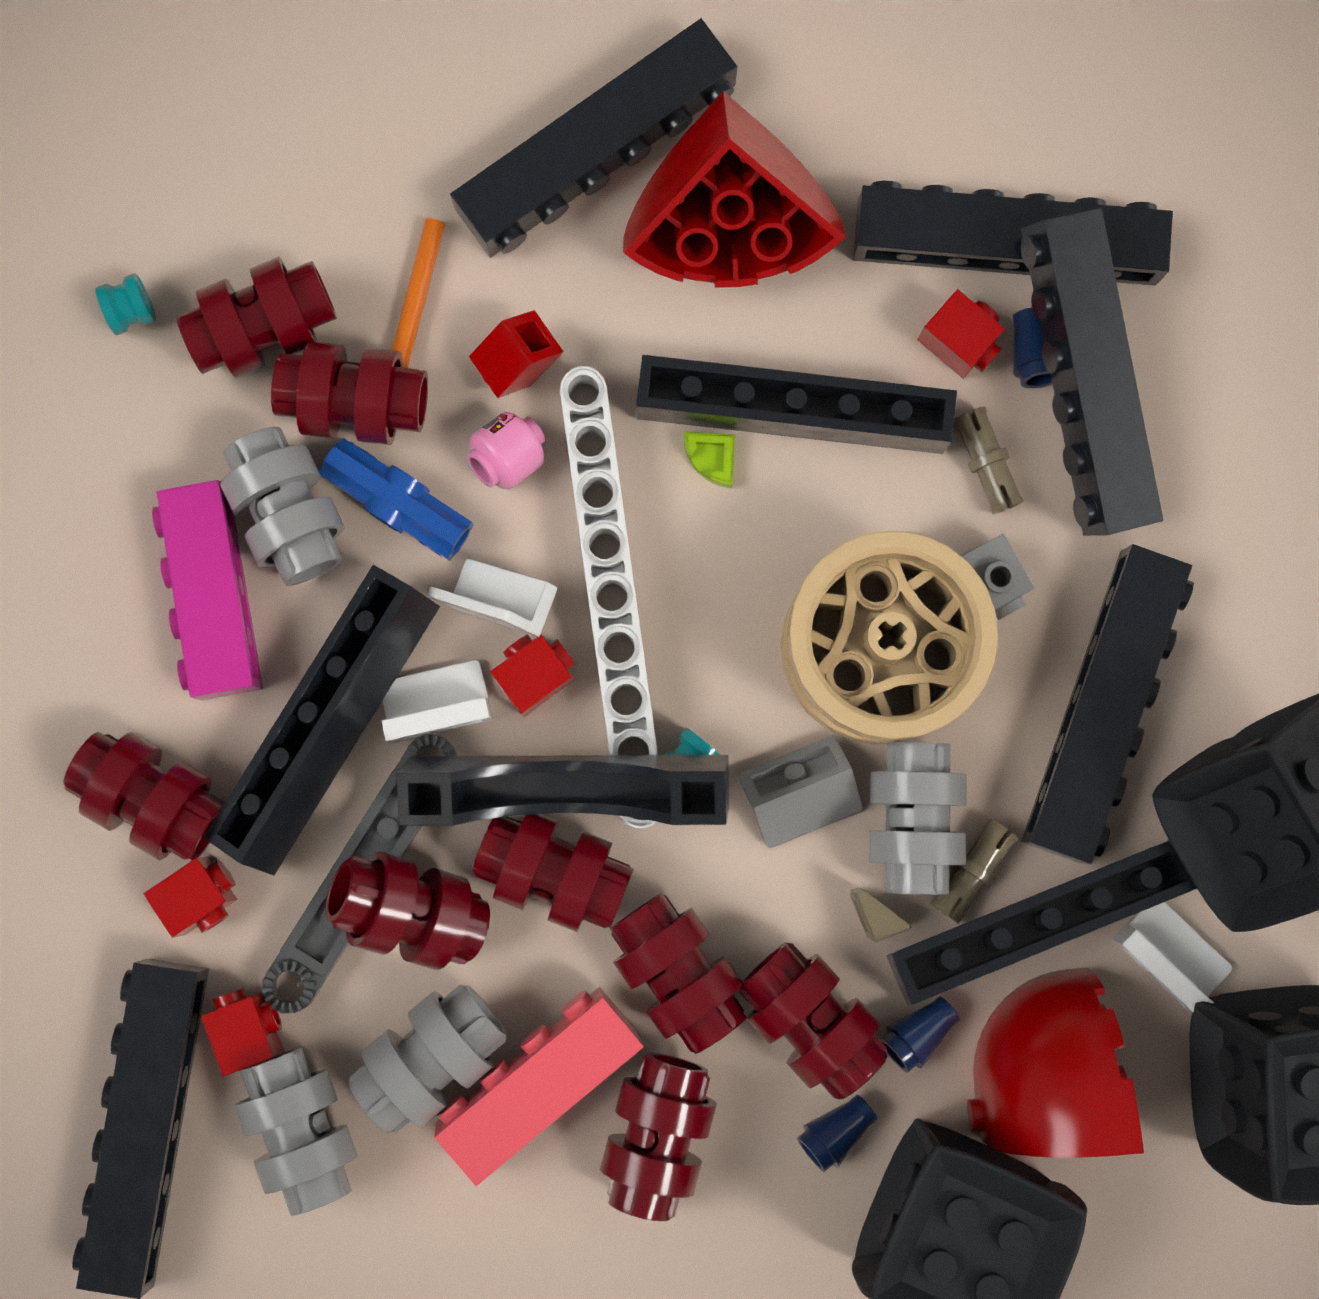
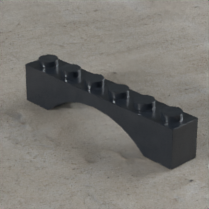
M728 755L410 756L396 772L399 826H453L506 816L551 813L628 816L669 825H726L729 812Z

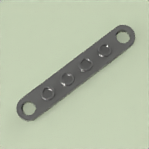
M423 735L416 738L410 743L395 769L389 775L280 949L276 959L266 972L262 981V993L266 1002L271 1001L273 1010L283 1014L296 1013L308 1007L317 996L349 944L346 938V931L335 929L332 922H329L326 918L327 895L336 871L345 860L353 856L369 860L372 855L381 851L403 858L422 826H399L396 772L410 756H418L419 752L427 746H437L443 751L445 756H458L454 746L447 739L438 735ZM285 971L296 972L304 980L305 989L303 990V995L296 1001H287L277 992V979Z

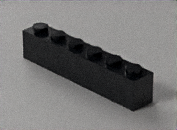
M700 18L451 192L450 196L456 212L490 258L500 251L503 254H507L515 250L526 240V233L541 222L548 225L559 219L568 210V203L582 193L589 196L599 191L610 180L609 174L625 163L630 167L643 160L650 153L651 145L666 134L671 138L684 131L693 121L692 116L707 105L710 106L723 91L731 96L734 92L733 87L736 86L738 66L703 19Z
M876 181L871 186H862L857 202L853 261L1030 275L1029 268L1026 267L1021 256V241L1023 239L1021 228L1051 218L1102 208L1116 282L1156 286L1169 272L1173 211L1159 210L1156 204L1150 202H1132L1127 204L1126 207L1106 205L1105 200L1093 197L1080 198L1074 203L1055 201L1054 196L1044 193H1033L1024 196V198L1004 197L1003 192L994 189H980L974 191L973 194L953 193L952 188L944 185H928L923 187L922 190L904 189L901 184L894 181Z
M1102 208L1051 218L1021 228L1023 237L1021 241V256L1024 264L1030 271L1033 286L1031 305L1033 313L1041 325L1044 340L1042 359L1045 368L1051 374L1055 394L1052 408L1057 422L1061 424L1065 443L1063 463L1066 471L1072 478L1075 493L1073 512L1077 523L1082 527L1083 536H1108L1162 522L1164 520Z
M642 355L636 413L638 420L943 454L952 443L957 390Z
M1135 544L1120 551L1024 831L1022 843L1083 864H1092L1094 856H1102L1110 836V828L1105 826L1111 806L1118 807L1126 790L1127 778L1122 777L1127 758H1134L1142 743L1144 729L1138 726L1144 708L1150 709L1160 689L1161 681L1155 678L1161 658L1166 660L1170 656L1176 642L1177 630L1171 628L1177 610L1183 611L1192 595L1194 582L1188 580L1193 565Z
M373 564L203 838L238 863L274 876L440 606L412 586Z
M1168 840L890 953L886 957L906 1005H914L1197 888Z
M145 959L133 962L132 970H127L123 977L120 999L126 1002L123 1023L116 1025L111 1040V1054L117 1055L114 1075L107 1078L101 1097V1106L107 1109L104 1130L100 1129L97 1132L92 1148V1161L98 1163L95 1182L88 1185L82 1204V1215L88 1217L85 1237H81L78 1240L73 1255L72 1268L79 1271L76 1289L141 1299L154 1287L209 968Z

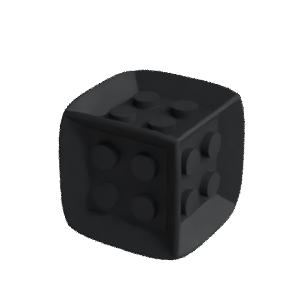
M1318 693L1261 718L1242 729L1235 736L1205 749L1168 775L1152 794L1154 807L1162 828L1190 878L1213 913L1233 932L1263 929L1319 910Z
M1319 985L1245 990L1208 997L1214 1003L1197 1002L1194 1006V1013L1192 1012L1189 1034L1191 1099L1195 1133L1205 1161L1221 1176L1261 1200L1289 1205H1319Z
M916 1118L898 1144L868 1211L857 1243L855 1259L852 1263L853 1277L861 1293L869 1299H1060L1080 1249L1088 1209L1085 1202L1069 1187L1060 1182L1051 1181L1029 1165L1003 1152L991 1149L987 1145L956 1131Z

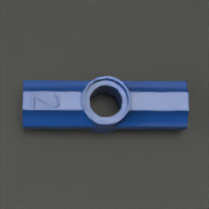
M342 438L339 443L334 445L323 460V465L319 472L322 478L362 503L365 511L401 534L403 531L417 539L419 543L449 561L466 542L474 526L473 522L430 495V490L398 467L391 465L390 468L370 453L345 438Z

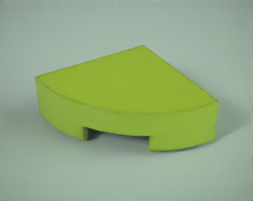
M684 432V447L693 468L709 482L718 486L732 488L735 434Z

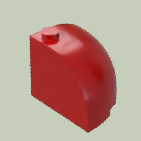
M723 91L680 138L649 180L628 220L623 238V253L641 266L679 282H683V278L694 281L714 283L715 288L758 285L759 279L778 275L785 271L793 274L807 267L836 247L846 238L841 218L831 200L804 165L765 126Z
M1090 968L1065 969L1035 977L1007 995L988 1018L978 1040L974 1056L973 1079L975 1099L967 1100V1113L971 1132H978L979 1138L991 1149L1014 1155L1050 1158L1107 1157L1144 1153L1133 1079H1128L1124 1067L1118 1065L1114 1050L1124 1048L1125 1046L1114 1009H1106L1104 1004H1100L1097 996L1105 995V988L1099 977Z

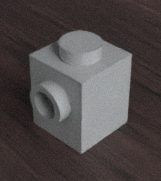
M1004 533L961 556L970 563L986 585L998 620L1026 605L1021 596L1033 590L1034 586Z

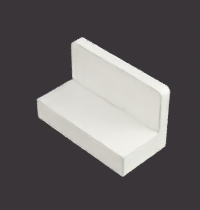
M466 558L454 593L430 586L426 596L459 612L540 637L558 587L546 581Z
M478 660L396 678L382 700L386 720H381L385 740L390 743L494 720L482 665Z
M1165 902L1137 913L1112 939L1191 1014L1192 1012L1194 1013V1006L1197 1002L1214 1003L1207 996L1232 971L1231 964Z

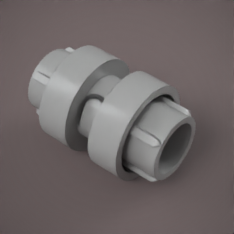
M280 427L260 429L231 443L223 452L231 472L223 478L220 486L235 516L252 515L256 523L245 533L244 537L258 567L276 566L285 586H293L314 579L342 562V558L334 539L344 531L345 526L330 497L314 498L310 491L319 482L321 475L307 446H289Z
M921 742L887 743V771L870 772V804L886 805V831L870 830L869 862L886 864V893L949 894V865H966V833L950 832V806H966L967 774L950 773V744Z
M459 985L445 998L433 991L408 1012V1018L414 1029L402 1038L396 1032L387 1029L362 1050L361 1054L365 1064L350 1076L349 1087L356 1101L368 1117L386 1133L398 1132L410 1121L417 1126L423 1127L449 1105L448 1098L443 1090L445 1086L455 1079L465 1088H469L494 1067L490 1054L506 1042L507 1033L491 1008L470 986Z
M302 1047L278 1054L273 1058L240 1070L249 1097L236 1103L234 1106L244 1135L251 1136L262 1133L268 1153L254 1161L264 1193L270 1194L282 1191L291 1216L315 1210L349 1194L352 1189L344 1165L357 1158L358 1155L347 1125L330 1128L324 1108L338 1100L328 1070L322 1069L311 1073Z

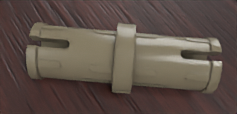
M983 406L973 409L974 413L971 414V417L968 411L956 417L954 421L959 427L972 459L968 463L972 473H978L991 505L992 514H997L1005 511L1007 507L1011 509L1023 503L1024 500L1019 494L1006 463V460L1010 457L1006 447L1000 448L986 414L987 410Z
M990 819L987 827L966 855V865H956L958 868L949 879V894H938L930 904L937 910L942 911L941 913L952 921L959 924L961 917L983 886L989 888L994 882L993 872L1013 844L1018 841L1019 837L1011 831L1007 832L1008 828L996 820Z

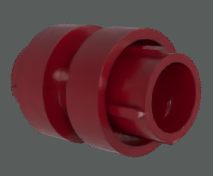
M277 257L250 268L254 284L235 292L230 282L225 278L196 290L200 307L176 316V320L184 343L198 370L204 374L226 365L231 374L237 378L265 366L261 350L280 343L286 354L293 355L303 351L309 341L317 342L313 329L337 319V315L313 261L287 270L282 259Z
M309 341L302 356L279 354L276 359L271 383L272 412L275 416L296 418L301 435L333 439L337 436L341 424L354 425L355 436L359 442L391 445L397 430L420 433L423 429L428 402V373L425 370L403 368L400 351L366 348L359 363L347 361L344 345Z
M100 732L92 734L76 752L67 768L63 781L65 790L81 799L79 813L108 831L116 829L124 821L132 825L129 837L130 844L157 860L164 859L171 852L184 860L188 858L193 860L196 857H200L210 844L203 837L225 803L209 793L211 778L182 761L176 763L168 771L159 767L162 750L133 732L125 734L119 740L110 734L104 735Z
M542 814L525 815L522 822L508 816L492 818L476 855L472 873L476 877L496 885L493 899L523 911L530 896L533 895V898L548 904L553 903L547 921L578 932L583 920L603 928H611L634 870L630 865L608 857L612 842L583 831L577 845L574 846L572 843L557 837L554 838L559 821Z
M381 851L376 852L369 860L356 856L345 860L333 877L326 900L325 912L327 920L332 922L335 929L346 931V938L351 946L386 955L399 943L400 954L404 961L434 970L444 968L449 962L465 964L474 959L484 944L490 923V907L488 902L482 900L480 894L471 891L467 878L437 868H430L418 880L417 866L413 861Z
M660 893L610 928L612 937L623 952L622 955L613 961V964L630 989H634L645 982L647 983L657 1001L646 1012L664 1039L678 1033L690 1052L697 1054L724 1038L746 1020L747 1017L744 1014V1009L734 996V993L742 987L743 981L725 956L712 963L709 962L699 944L710 933L692 907L678 914L668 897Z
M784 943L762 960L742 980L743 984L739 989V993L753 1008L747 1016V1020L769 1044L780 1039L782 1036L788 1040L795 1050L789 1056L786 1063L809 1089L821 1084L833 1098L845 1099L871 1079L887 1060V1048L874 1034L880 1022L858 998H854L844 1005L837 1000L831 991L838 984L840 978L818 954L806 959L794 944Z
M648 1053L642 1057L638 1076L625 1077L623 1079L615 1112L620 1117L629 1121L626 1134H611L608 1136L600 1166V1171L611 1179L607 1194L609 1196L608 1203L613 1208L641 1219L661 1222L669 1221L675 1217L679 1198H688L694 1195L702 1160L688 1151L691 1138L704 1139L709 1137L717 1106L713 1099L706 1096L710 1082L708 1069L678 1057Z

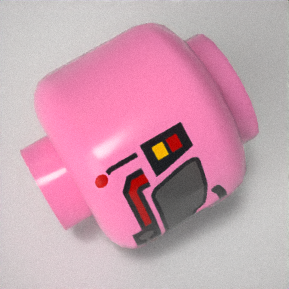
M503 412L470 437V452L467 454V461L477 478L487 487L491 488L496 485L499 488L509 490L543 465L544 451L542 444L545 442V436L533 419L529 417L522 419L514 413Z

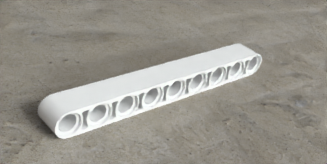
M579 366L571 369L564 375L560 383V396L609 754L619 755V748L624 741L630 738H638L648 746L649 755H658L607 386L604 377L597 370L591 367ZM586 384L595 387L599 392L596 400L588 405L574 403L570 399V395L577 386ZM596 434L602 437L606 445L600 454L585 456L577 450L579 440L586 435ZM596 484L607 486L613 493L611 501L606 506L600 508L592 507L584 501L586 490ZM601 535H611L619 541L620 549L612 558L600 559L591 552L593 540ZM609 585H617L627 593L625 605L615 611L605 610L598 604L600 591ZM616 636L629 638L635 647L632 657L623 663H615L605 656L607 642ZM623 687L636 689L642 698L640 708L630 715H621L612 707L614 693ZM620 816L626 824L634 828H647L657 822Z

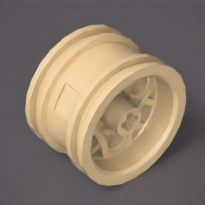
M902 531L869 533L841 544L824 556L805 578L800 589L795 594L784 619L781 638L783 669L794 696L805 711L827 730L852 741L870 744L903 742L945 727L966 712L984 690L995 665L999 640L996 610L986 585L970 563L949 546L925 535ZM905 575L911 577L912 579L907 582ZM867 576L880 578L887 588L885 600L881 602L868 601L860 591L861 580ZM840 581L841 595L827 593L833 585ZM925 585L935 593L944 605L937 615L934 614L922 603L914 591ZM817 608L840 611L838 629L833 640L812 630L813 618ZM950 619L953 626L947 624ZM888 632L894 640L884 650L880 647L878 641ZM932 642L939 643L948 650L950 659L945 670H935L926 663L924 651L927 644ZM813 649L826 654L818 665ZM849 663L858 669L861 681L856 690L845 691L836 685L833 673L838 664ZM912 687L914 712L907 715L893 716L884 693L893 689ZM930 688L941 689L942 692L931 702ZM868 700L874 714L865 712L857 707Z

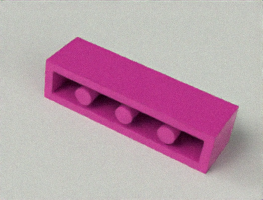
M219 480L156 491L159 506L152 509L154 528L159 538L164 537L167 557L161 558L160 561L161 574L165 586L172 588L175 608L169 609L170 628L174 638L181 640L184 658L177 662L179 682L184 691L189 690L191 698L202 701L263 690L235 515L220 486L221 481Z

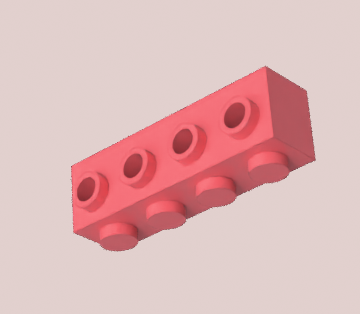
M601 987L597 988L590 995L584 990L573 997L561 1011L565 1015L549 1029L545 1025H541L532 1031L521 1042L520 1047L523 1050L508 1063L503 1059L495 1062L494 1067L478 1080L481 1085L466 1098L461 1093L457 1094L448 1101L449 1105L437 1114L439 1120L435 1125L434 1138L475 1186L479 1185L644 1047L640 1034Z

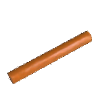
M433 218L425 219L391 349L401 352L403 368H408L445 227V223Z

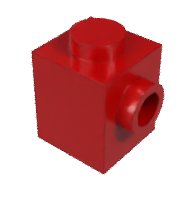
M957 288L924 326L917 340L964 379L974 367L982 373L1000 353L1002 348L995 342L1005 328L998 323L1000 318L990 306L979 300L974 303Z
M533 310L502 320L470 354L469 358L496 397L501 398L530 387L564 351L537 312Z
M527 634L515 641L503 651L507 659L490 671L524 717L575 681L568 669L575 665L571 656L558 639L548 644L542 635L532 640Z
M209 856L196 857L143 893L172 938L186 935L196 927L199 928L201 933L210 930L229 916L225 908L238 900L231 890L236 885L231 873L220 860L213 862Z
M244 988L220 996L213 999L216 1010L201 1016L223 1077L273 1058L284 1051L277 1031L282 1030L279 1012L272 1009L271 1001H265L262 992L247 997Z

